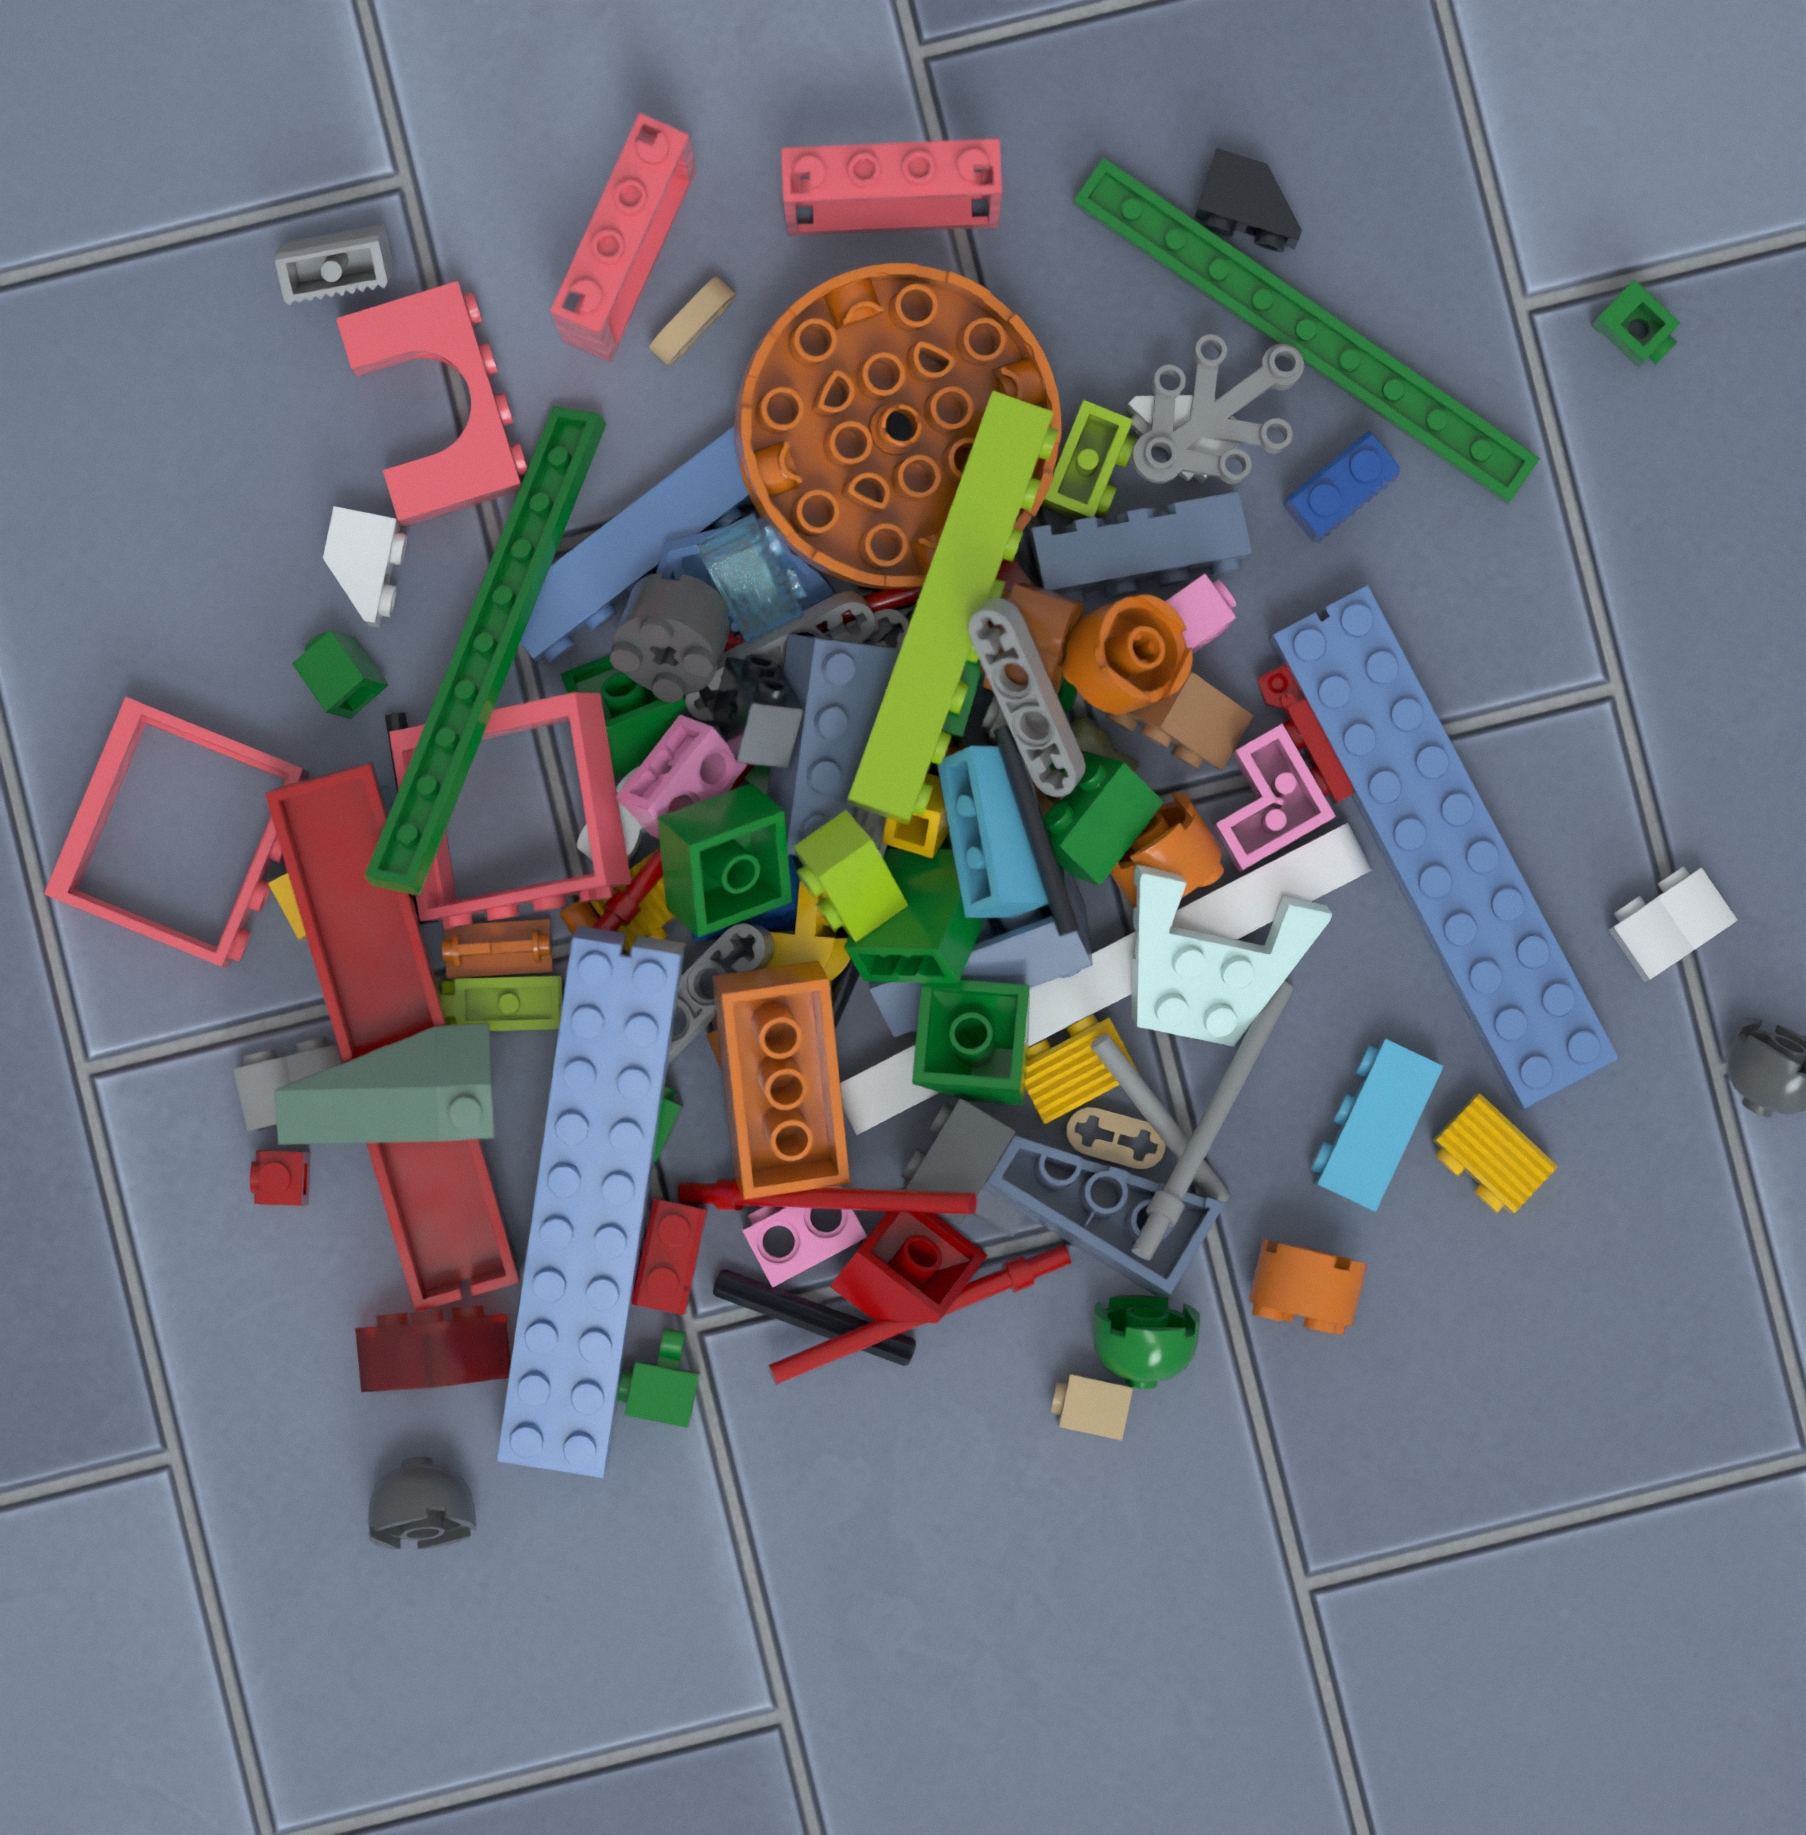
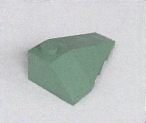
M489 1023L433 1026L338 1066L330 1067L275 1089L278 1144L426 1142L494 1138L496 1128Z

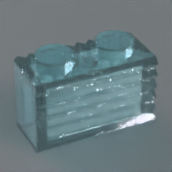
M753 513L696 541L702 560L721 596L725 599L729 611L747 644H753L756 639H763L766 634H772L775 630H781L785 625H791L795 620H801L804 617L799 599L807 596L806 591L794 567L783 570L777 557L784 555L785 551L772 525L762 529L756 515Z

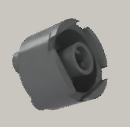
M659 573L641 579L633 587L612 640L610 661L617 670L624 672L634 682L652 690L658 699L671 703L680 701L683 695L702 690L712 681L728 641L732 622L729 623L727 617L729 608L725 599L713 587L692 576L680 574L678 581L662 579L664 573Z

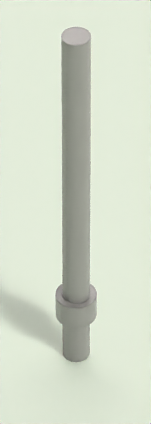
M1284 981L1252 1022L1163 1191H1156L1146 1210L1149 1218L1132 1248V1252L1138 1257L1151 1260L1168 1226L1173 1227L1177 1223L1185 1207L1182 1200L1294 990L1293 986L1288 982Z

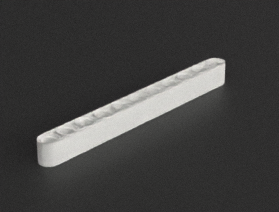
M1346 823L1178 909L1171 926L1238 940L1273 922L1283 896L1312 902L1373 869L1349 823ZM1136 931L1092 954L1093 966L1084 968L1071 977H1059L1030 989L1028 1047L1132 994V956L1136 954ZM916 1044L840 1083L842 1108L856 1135L940 1093L912 1083Z

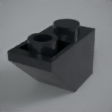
M1216 148L1194 218L1203 220L1205 228L1219 235L1233 236L1234 231L1254 236L1253 243L1270 251L1284 252L1285 246L1295 249L1302 229L1268 164Z

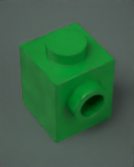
M333 630L323 632L312 638L306 644L305 652L292 663L324 711L348 719H352L389 686L356 637Z

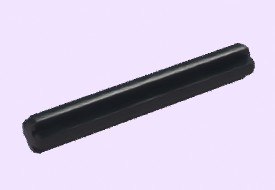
M723 1269L718 1273L713 1286L715 1297L829 1339L870 1323L776 1287L772 1288L770 1285L727 1269ZM899 1334L862 1349V1351L902 1366H907L911 1362L916 1349V1341L911 1337Z

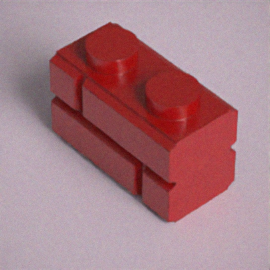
M658 1198L653 1200L631 1304L680 1315L687 1313L708 1209Z

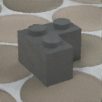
M961 1098L955 1107L945 1102L929 1128L931 1132L938 1135L926 1154L917 1148L901 1175L910 1181L905 1190L971 1192L978 1196L1016 1131ZM942 1213L960 1225L967 1215Z

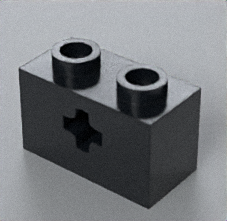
M748 655L745 659L727 657L712 716L736 762L788 768L803 713L801 704L779 665L772 659L761 655Z

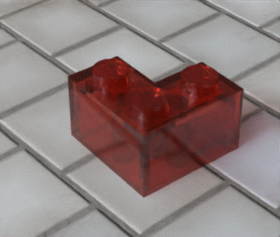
M483 1305L451 1308L452 1318L443 1319L442 1310L410 1313L411 1322L408 1319V1312L376 1315L377 1326L355 1328L361 1392L428 1389L509 1378L511 1361L506 1313L484 1315Z

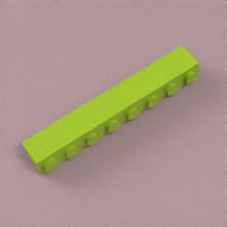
M992 390L851 788L847 804L906 825L909 824L912 813L923 816L933 789V785L924 782L930 762L941 765L951 738V734L942 731L948 711L959 714L969 687V683L960 680L966 660L977 663L979 658L969 635V621L984 602L1000 598L1005 582L996 579V575L1002 558L1013 562L1023 531L1013 527L1020 508L1031 511L1041 480L1031 476L1038 457L1048 461L1059 432V430L1049 427L1054 412Z

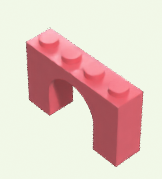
M455 281L336 318L350 367L357 377L410 360L430 359L442 362L455 369L465 379L469 387L471 396L469 420L462 434L452 445L439 453L382 470L397 520L402 527L519 491L522 484L520 476L526 474L528 466L521 444L510 445L505 426L514 423L505 393L495 395L489 375L498 373V369L489 342L481 345L478 342L474 325L482 323L483 320L474 292L464 294L459 282Z

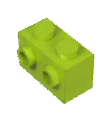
M1083 400L1053 473L1054 477L1042 502V507L1074 520L1095 517V514L1106 517L1117 487L1108 484L1115 465L1126 468L1137 438L1128 435L1133 420Z
M847 810L793 846L804 866L797 871L799 878L814 898L820 895L823 899L816 904L818 911L833 931L842 926L855 943L908 906L873 840Z

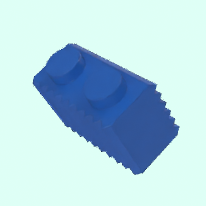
M1367 431L1288 496L1283 506L1313 542H1321L1324 536H1329L1333 529H1337L1341 522H1345L1349 515L1353 516L1357 509L1363 507L1365 502H1370L1374 495L1377 496L1381 489H1386L1390 482H1394L1399 475L1400 466L1370 431Z

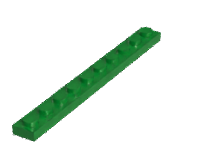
M1104 157L1073 200L1074 206L1274 344H1288L1296 348L1302 355L1306 366L1506 504L1510 503L1540 460L1535 454Z
M553 406L364 875L372 886L420 896L607 425L600 414Z

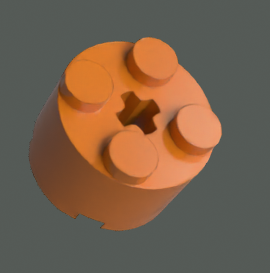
M1151 595L1125 597L1095 609L1084 615L1074 625L1069 635L1066 658L1062 664L1065 679L1070 684L1075 685L1081 696L1091 705L1114 715H1123L1158 702L1176 693L1189 676L1193 656L1192 647L1186 648L1182 633L1187 630L1186 626L1173 607Z
M1170 793L1175 801L1162 804L1110 872L1133 908L1136 907L1137 887L1134 884V870L1137 864L1182 875L1187 882L1182 897L1197 887H1205L1214 883L1224 872V867L1220 863L1222 857L1221 846L1188 796L1183 793Z
M1263 1238L1248 1302L1254 1303L1252 1314L1277 1321L1285 1320L1293 1322L1294 1315L1296 1314L1305 1317L1303 1325L1305 1328L1344 1335L1346 1326L1353 1327L1368 1264L1296 1245L1293 1247L1281 1244L1279 1241Z

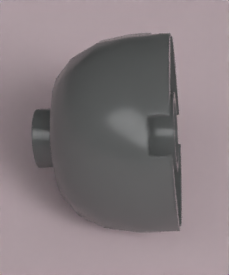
M1744 1018L1731 1040L1726 1055V1071L1733 1087L1744 1096L1742 1104L1750 1111L1764 1117H1771L1773 1111L1781 1114L1805 1111L1806 1038L1779 1025L1775 1030L1776 1034H1771L1767 1031L1759 1030L1763 1020Z
M430 1457L405 1459L401 1462V1468L389 1472L375 1485L369 1502V1539L377 1546L390 1549H401L400 1539L419 1540L417 1543L418 1549L440 1547L465 1540L471 1536L470 1528L476 1530L475 1506L471 1490L462 1477L448 1467L433 1465V1459Z

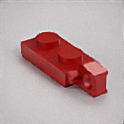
M1286 664L1259 677L1256 681L1264 704L1277 708L1285 714L1288 721L1282 724L1297 750H1304L1312 765L1309 771L1324 797L1328 796L1332 805L1350 797L1354 789Z

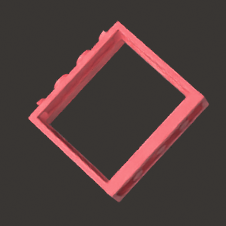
M641 113L638 114L550 310L563 342L610 363L612 362L697 172L689 134ZM569 292L580 296L574 312L563 308Z
M1000 139L781 148L783 202L788 236L999 227L1002 198ZM801 177H810V179H801ZM971 200H987L988 216L972 217ZM813 207L814 224H798L797 208Z
M574 692L494 709L482 737L483 740L570 721L594 873L457 900L445 830L420 896L415 895L420 921L442 920L444 929L473 925L472 915L486 912L488 921L519 916L518 906L533 903L534 912L566 907L565 897L580 894L581 902L604 900L613 897V887L631 884L600 693ZM425 724L389 732L398 790Z
M125 697L44 895L229 969L232 959L238 962L241 961L250 942L252 933L245 930L252 911L261 912L267 901L271 888L268 884L269 882L265 879L272 862L281 863L283 860L271 816L217 946L78 891L146 724L285 779L283 786L306 780L309 772L284 760Z

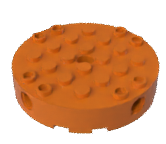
M887 263L866 266L838 275L810 290L792 304L771 325L758 343L742 377L737 396L734 419L737 460L745 487L761 518L773 528L788 548L807 564L829 576L863 587L877 589L923 587L992 390L1054 412L1049 427L1055 428L1059 432L1048 461L1038 457L1031 476L1041 480L1031 511L1020 508L1013 528L1022 531L1031 518L1036 515L1053 480L1058 445L1061 442V410L1058 391L1047 358L1033 333L1016 313L1014 314L1005 304L990 294L991 291L954 272L918 266V264ZM890 413H902L910 421L912 431L906 441H897L886 432V420Z

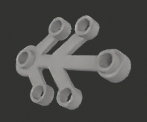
M1208 334L1202 336L1192 351L1196 371L1190 420L1173 432L1175 398L1184 389L1186 377L1184 372L1175 365L1168 364L1160 367L1151 381V388L1155 394L1151 431L1143 434L1137 440L1132 451V462L1135 470L1145 480L1153 483L1169 482L1181 471L1220 477L1222 481L1228 484L1242 482L1252 467L1251 459L1245 451L1233 448L1227 450L1222 456L1189 450L1188 448L1200 439L1208 438L1259 446L1271 454H1278L1284 451L1293 437L1292 428L1285 420L1272 418L1264 424L1229 418L1270 388L1283 391L1294 386L1304 370V361L1300 352L1288 344H1276L1270 347L1261 358L1257 371L1214 402L1218 367L1227 355V346L1224 340L1217 335ZM1204 345L1215 347L1218 351V358L1215 360L1206 359L1201 353V347ZM1279 356L1288 358L1292 364V370L1287 372L1279 370L1275 365V358ZM1163 375L1172 376L1177 382V388L1174 390L1163 388L1160 384V377ZM1275 428L1281 431L1284 437L1283 443H1272L1267 437V430ZM1155 447L1165 449L1169 455V460L1165 463L1155 461L1152 458L1151 449ZM1228 459L1238 460L1243 467L1242 473H1230L1225 466V461Z

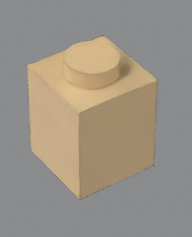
M1069 1372L1066 1383L1056 1382L1050 1413L1059 1415L1058 1426L1060 1428L1122 1441L1133 1387Z

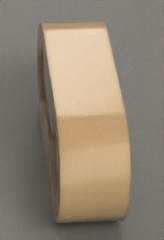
M718 276L714 277L661 330L650 344L649 350L667 367L672 366L729 308L737 294Z
M1086 1107L1076 1111L1066 1125L1067 1140L1073 1149L1098 1159L1135 1169H1147L1155 1166L1165 1153L1166 1144L1149 1122L1099 1108ZM1089 1116L1097 1117V1125L1100 1129L1114 1132L1112 1141L1094 1139L1091 1147L1082 1145V1135L1075 1133L1077 1122L1086 1123ZM1140 1130H1146L1150 1132L1149 1141L1156 1144V1151L1154 1154L1146 1153L1142 1161H1137L1133 1159V1149L1117 1144L1119 1136L1121 1134L1129 1137H1138Z

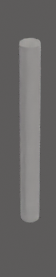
M1107 1033L1098 1036L1091 1043L1090 1047L1179 1161L1189 1139ZM1203 1160L1193 1179L1206 1197L1225 1203L1231 1193L1207 1162Z

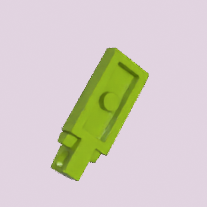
M562 975L455 978L454 981H442V994L440 996L449 1025L489 1023L490 1031L552 1030L560 1028L563 1007Z

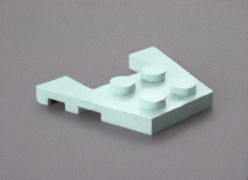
M1137 864L1134 870L1137 903L1136 907L1133 908V926L1136 929V954L1132 956V1020L1137 1027L1234 1047L1330 922L1332 912L1323 904L1283 896L1265 945L1173 927L1171 925L1187 884L1186 880L1179 874Z

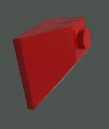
M887 1211L830 1287L871 1319L938 1324L988 1255L934 1213Z

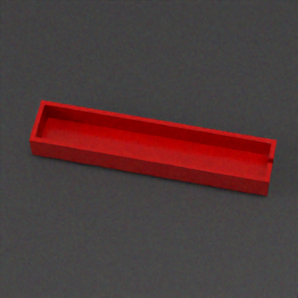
M373 761L268 790L265 793L343 1063L368 1054L370 1051L385 1045L388 1046L433 1026L449 1025L411 894L372 886L364 877L388 818ZM482 1139L366 1143L415 1312L462 1299L464 1288L461 1280L471 1278L470 1289L473 1296L520 1282V1270Z

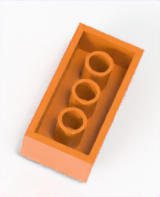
M819 961L712 976L734 1179L744 1200L850 1184L829 978Z

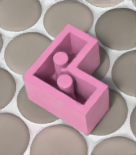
M1283 724L1238 748L1232 754L1257 800L1217 822L1212 828L1238 873L1336 817Z

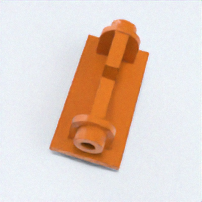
M550 919L477 923L464 927L444 929L442 954L443 961L446 962L447 979L553 972Z

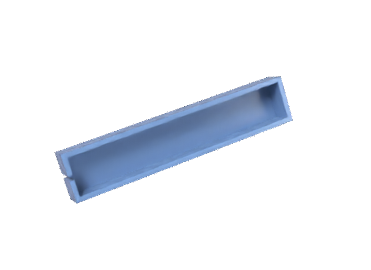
M1367 585L1325 607L1320 613L1323 621H1320L1315 612L1273 634L1269 642L1281 665L1286 664L1303 698H1306L1354 789L1351 797L1516 1108L1525 1109L1618 1060L1619 1057L1369 586Z
M579 926L572 938L497 1462L604 1478L610 1458L618 1404L617 1398L632 1310L631 1303L636 1283L686 943L638 935L632 946L631 955L621 954L626 944V933Z

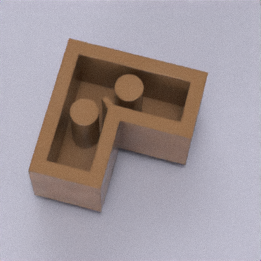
M1190 671L1186 682L1176 693L1123 715H1114L1107 712L1105 718L1133 733L1136 726L1142 727L1139 732L1142 736L1164 748H1168L1169 744H1172L1175 747L1171 755L1194 769L1198 770L1203 762L1223 771L1254 715Z

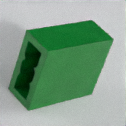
M886 849L883 860L908 906L856 943L849 935L844 946L845 950L864 982L959 984L986 918L965 917L953 849H938L933 859L903 849Z

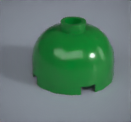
M1150 1295L1110 1297L1109 1308L1103 1309L1101 1303L1098 1302L1094 1310L1093 1338L1094 1348L1099 1360L1112 1373L1125 1378L1128 1386L1139 1389L1156 1387L1158 1381L1171 1379L1186 1369L1195 1356L1200 1327V1313L1196 1309L1183 1303V1311L1181 1313L1177 1310L1168 1309L1169 1298L1162 1300L1157 1296Z

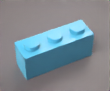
M970 746L944 758L941 765H938L965 917L1015 918L1048 904L999 748L993 746Z
M1387 1039L1380 1040L1377 1048L1368 1045L1355 1072L1363 1077L1355 1096L1348 1093L1344 1095L1333 1118L1334 1123L1341 1125L1332 1145L1325 1141L1322 1142L1310 1170L1318 1173L1314 1185L1369 1211L1376 1212L1444 1066Z

